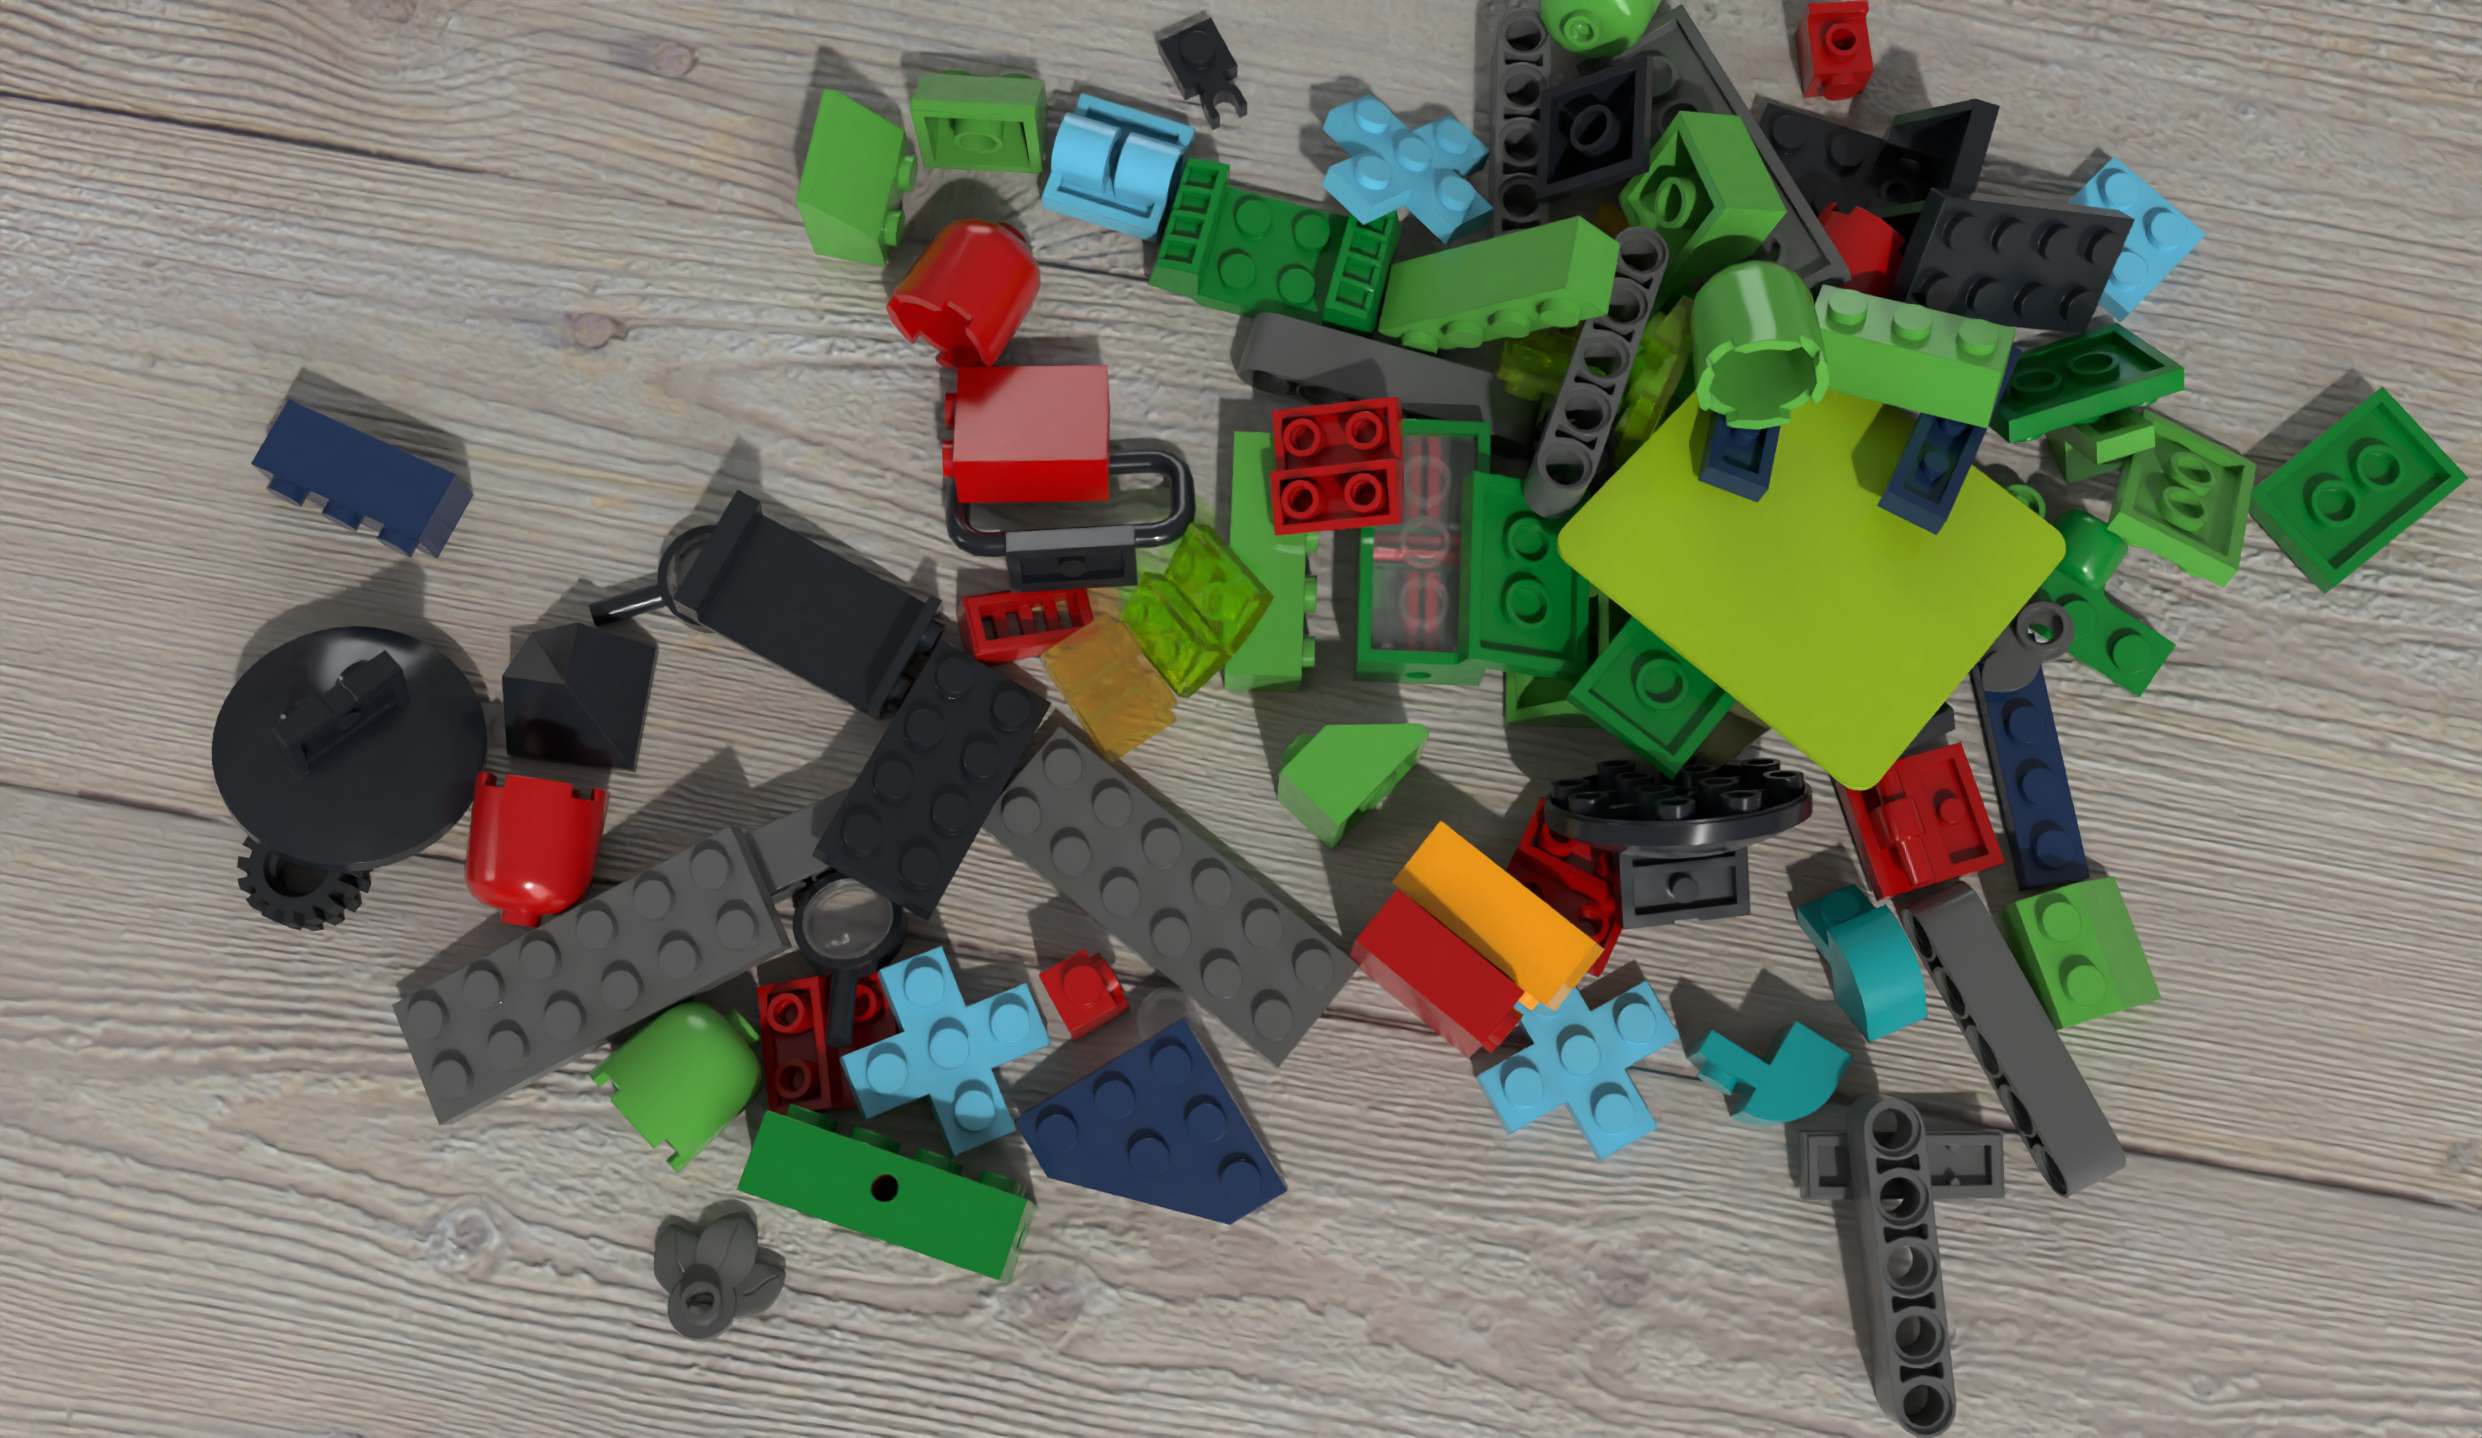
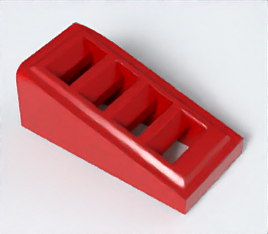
M1086 589L1012 593L1011 590L966 596L962 597L956 613L964 653L988 667L1094 642L1098 638ZM1066 601L1072 625L1071 628L1062 629L1056 603ZM1033 608H1041L1046 632L1037 633L1032 614ZM1016 614L1020 636L1011 637L1006 615ZM990 619L995 639L986 641L982 621Z

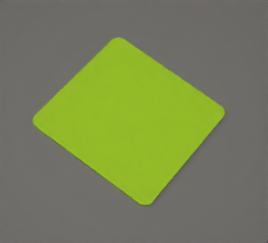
M1695 390L1561 529L1556 542L1558 553L1568 565L1838 782L1853 790L1870 789L1880 781L2061 562L2066 553L2065 540L2055 527L1974 465H1971L1948 519L1937 535L1878 507V502L1916 421L1896 406L1830 390L1826 391L1824 398L1818 404H1814L1811 398L1806 404L1790 411L1791 422L1781 425L1769 488L1758 503L1698 481L1713 410L1708 408V411H1704L1699 406Z

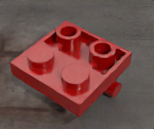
M1961 742L1896 760L1880 781L1867 790H1853L1845 787L1837 780L1834 781L1877 902L1994 869L2005 863Z

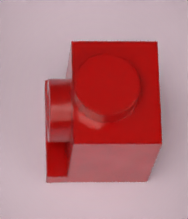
M1868 0L1808 3L1794 34L1803 98L1824 97L1830 101H1840L1851 98L1856 94H1862L1874 72L1866 16L1869 12Z
M1083 949L1038 974L1074 1042L1131 1010L1119 982L1100 952L1089 957L1087 951Z

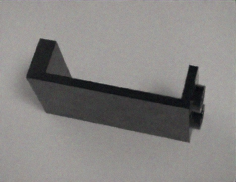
M740 490L736 491L673 597V602L679 614L877 721H880L887 707L895 711L899 710L915 681L913 676L907 674L918 652L929 657L946 626V623L938 620L942 600L930 595L927 602L924 603L766 517L762 513L761 502Z

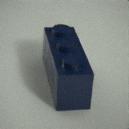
M290 399L251 462L270 481L266 489L273 495L297 507H302L306 499L324 507L321 514L325 518L347 530L357 532L361 524L379 532L376 539L380 543L408 557H412L417 549L438 559L474 495L455 473Z

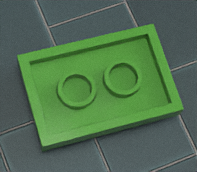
M2144 408L2140 415L2155 424V447L2131 454L2123 461L2106 529L2119 535L2127 544L2136 548H2145L2177 564L2185 573L2194 577H2203L2224 588L2239 569L2257 464Z

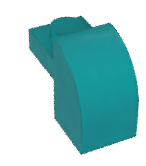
M1853 883L1797 907L1800 928L1831 965L1836 1002L1868 1043L1927 1018L1925 987L1919 963L1903 928L1886 904L1875 908L1856 884Z
M1794 1021L1780 1029L1763 1060L1755 1057L1714 1030H1710L1698 1038L1686 1059L1700 1067L1697 1076L1712 1088L1727 1095H1732L1734 1090L1742 1094L1730 1117L1752 1126L1771 1127L1803 1118L1819 1109L1836 1089L1854 1056L1798 1021Z

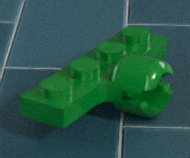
M2072 509L2059 515L2053 527L2063 536L2066 543V553L2061 562L2037 589L2036 593L2040 600L2051 601L2063 607L2072 618L2075 634L2066 654L2134 697H2140L2176 644L2117 608L2104 596L2105 585L2126 556L2128 544L2119 535L2107 530L2106 522L2085 511ZM2035 624L2028 628L2029 631L2045 641L2051 639V632L2044 625Z

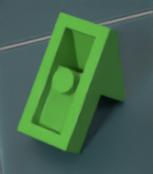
M2130 407L2101 415L2095 422L2083 425L2072 424L2046 432L2045 436L2062 476L2068 483H2074L2116 470L2122 466L2123 461L2131 454L2154 448L2155 424Z

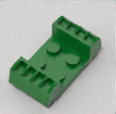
M1188 157L1177 184L1148 285L1189 297L1201 306L1252 319L1260 313H1275L1372 340L1402 232L1397 210L1363 225L1351 213L1347 217L1231 188L1230 165Z

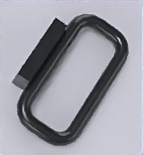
M1164 449L1110 450V475L1157 473L1169 480L1171 513L1167 518L1152 523L982 532L971 526L970 503H958L955 478H950L946 490L945 524L949 538L960 550L981 557L1007 556L1012 593L1138 586L1136 549L1170 545L1185 536L1192 527L1196 513L1194 479L1189 465L1178 455Z

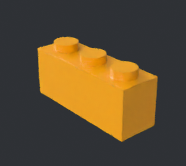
M1441 820L1392 881L1394 885L1406 893L1417 905L1457 934V937L1508 975L1507 978L1525 991L1518 1001L1531 1011L1539 1002L1556 1011L1604 951L1594 940Z

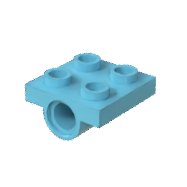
M1081 93L1074 113L1068 112L1064 116L1055 139L1051 157V173L1041 197L1043 208L1157 243L1173 201L1180 175L1195 141V128Z

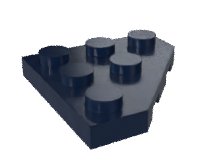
M1187 1016L1180 1018L1024 1111L1013 1120L1047 1178L1231 1225L1288 1190L1287 1183Z

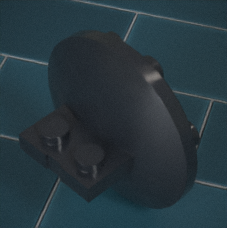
M366 626L335 627L316 631L295 638L270 651L253 664L231 689L218 714L212 739V766L215 780L226 807L240 828L264 849L282 859L313 869L341 872L370 870L388 866L405 860L437 842L456 825L471 806L477 772H485L488 756V737L483 710L476 692L461 670L440 651L417 638L389 629Z
M1694 754L1673 781L1659 771L1660 784H1655L1653 773L1636 772L1634 761L1607 760L1597 763V774L1582 778L1561 779L1551 783V792L1544 799L1546 825L1554 832L1568 838L1612 852L1616 924L1623 930L1674 924L1676 920L1693 918L1704 921L1751 915L1748 846L1763 842L1801 824L1813 813L1812 787L1804 780V773L1796 770H1781L1780 760L1774 758L1747 759L1741 761V765L1725 764L1717 769L1712 764H1697V755Z

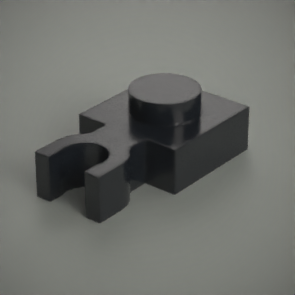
M1208 18L1158 41L1159 55L1183 99L1186 101L1199 94L1202 95L1204 99V115L1212 131L1220 127V115L1215 108L1219 103L1225 102L1233 105L1239 118L1247 115V102L1237 86L1228 82L1238 76V65L1212 18Z

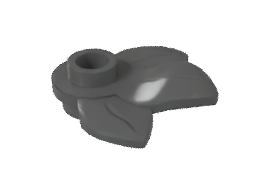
M2035 592L1977 662L1984 664L1982 669L1983 689L1985 691L2002 693L2019 690L2032 682L2041 664L2050 663L2061 658L2070 648L2075 634L2074 624L2069 613L2054 602L2040 600ZM2035 624L2044 625L2050 630L2051 639L2044 643L2036 642L2029 636L2028 628Z
M740 1211L720 1217L705 1228L700 1237L674 1223L670 1224L661 1234L656 1245L653 1261L654 1275L658 1283L670 1295L667 1307L669 1320L677 1333L682 1337L697 1342L715 1339L728 1330L734 1319L759 1316L767 1311L781 1293L786 1279V1272L775 1265L756 1262L758 1235L748 1213ZM700 1295L711 1296L714 1299V1304L707 1313L696 1315L690 1312V1304L696 1297Z

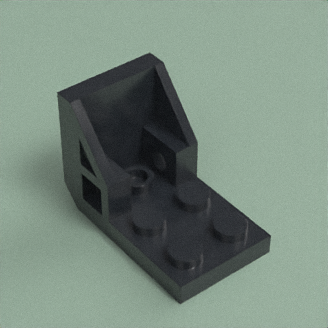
M1971 99L1895 115L1884 136L1879 138L1767 103L1762 113L1759 127L1816 217L1830 202L1837 203L1839 212L1849 215L1856 206L1861 207L1884 220L1902 235L1906 242L1899 251L1904 256L1931 187L1975 192L2000 106L1979 99Z

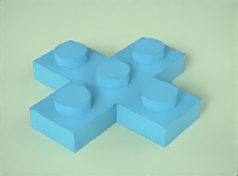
M1372 94L1329 111L1323 130L1352 157L1330 166L1322 186L1363 225L1405 206L1445 245L1486 226L1494 207L1478 194L1473 186L1464 178L1483 170L1491 151L1471 133L1468 127L1458 122L1451 114L1410 131L1391 113L1386 105L1379 102Z
M942 946L881 969L877 975L900 1033L844 1055L839 1059L863 1121L865 1122L926 1097L950 1158L1016 1131L992 1069L1041 1050L1051 1044L1027 983L966 1007Z
M1647 981L1638 984L1591 1012L1575 986L1556 1011L1546 1007L1541 1002L1531 1011L1517 1001L1513 1007L1523 1014L1518 1025L1530 1046L1475 1077L1507 1135L1565 1104L1597 1161H1600L1658 1128L1624 1069L1677 1040L1680 1036Z

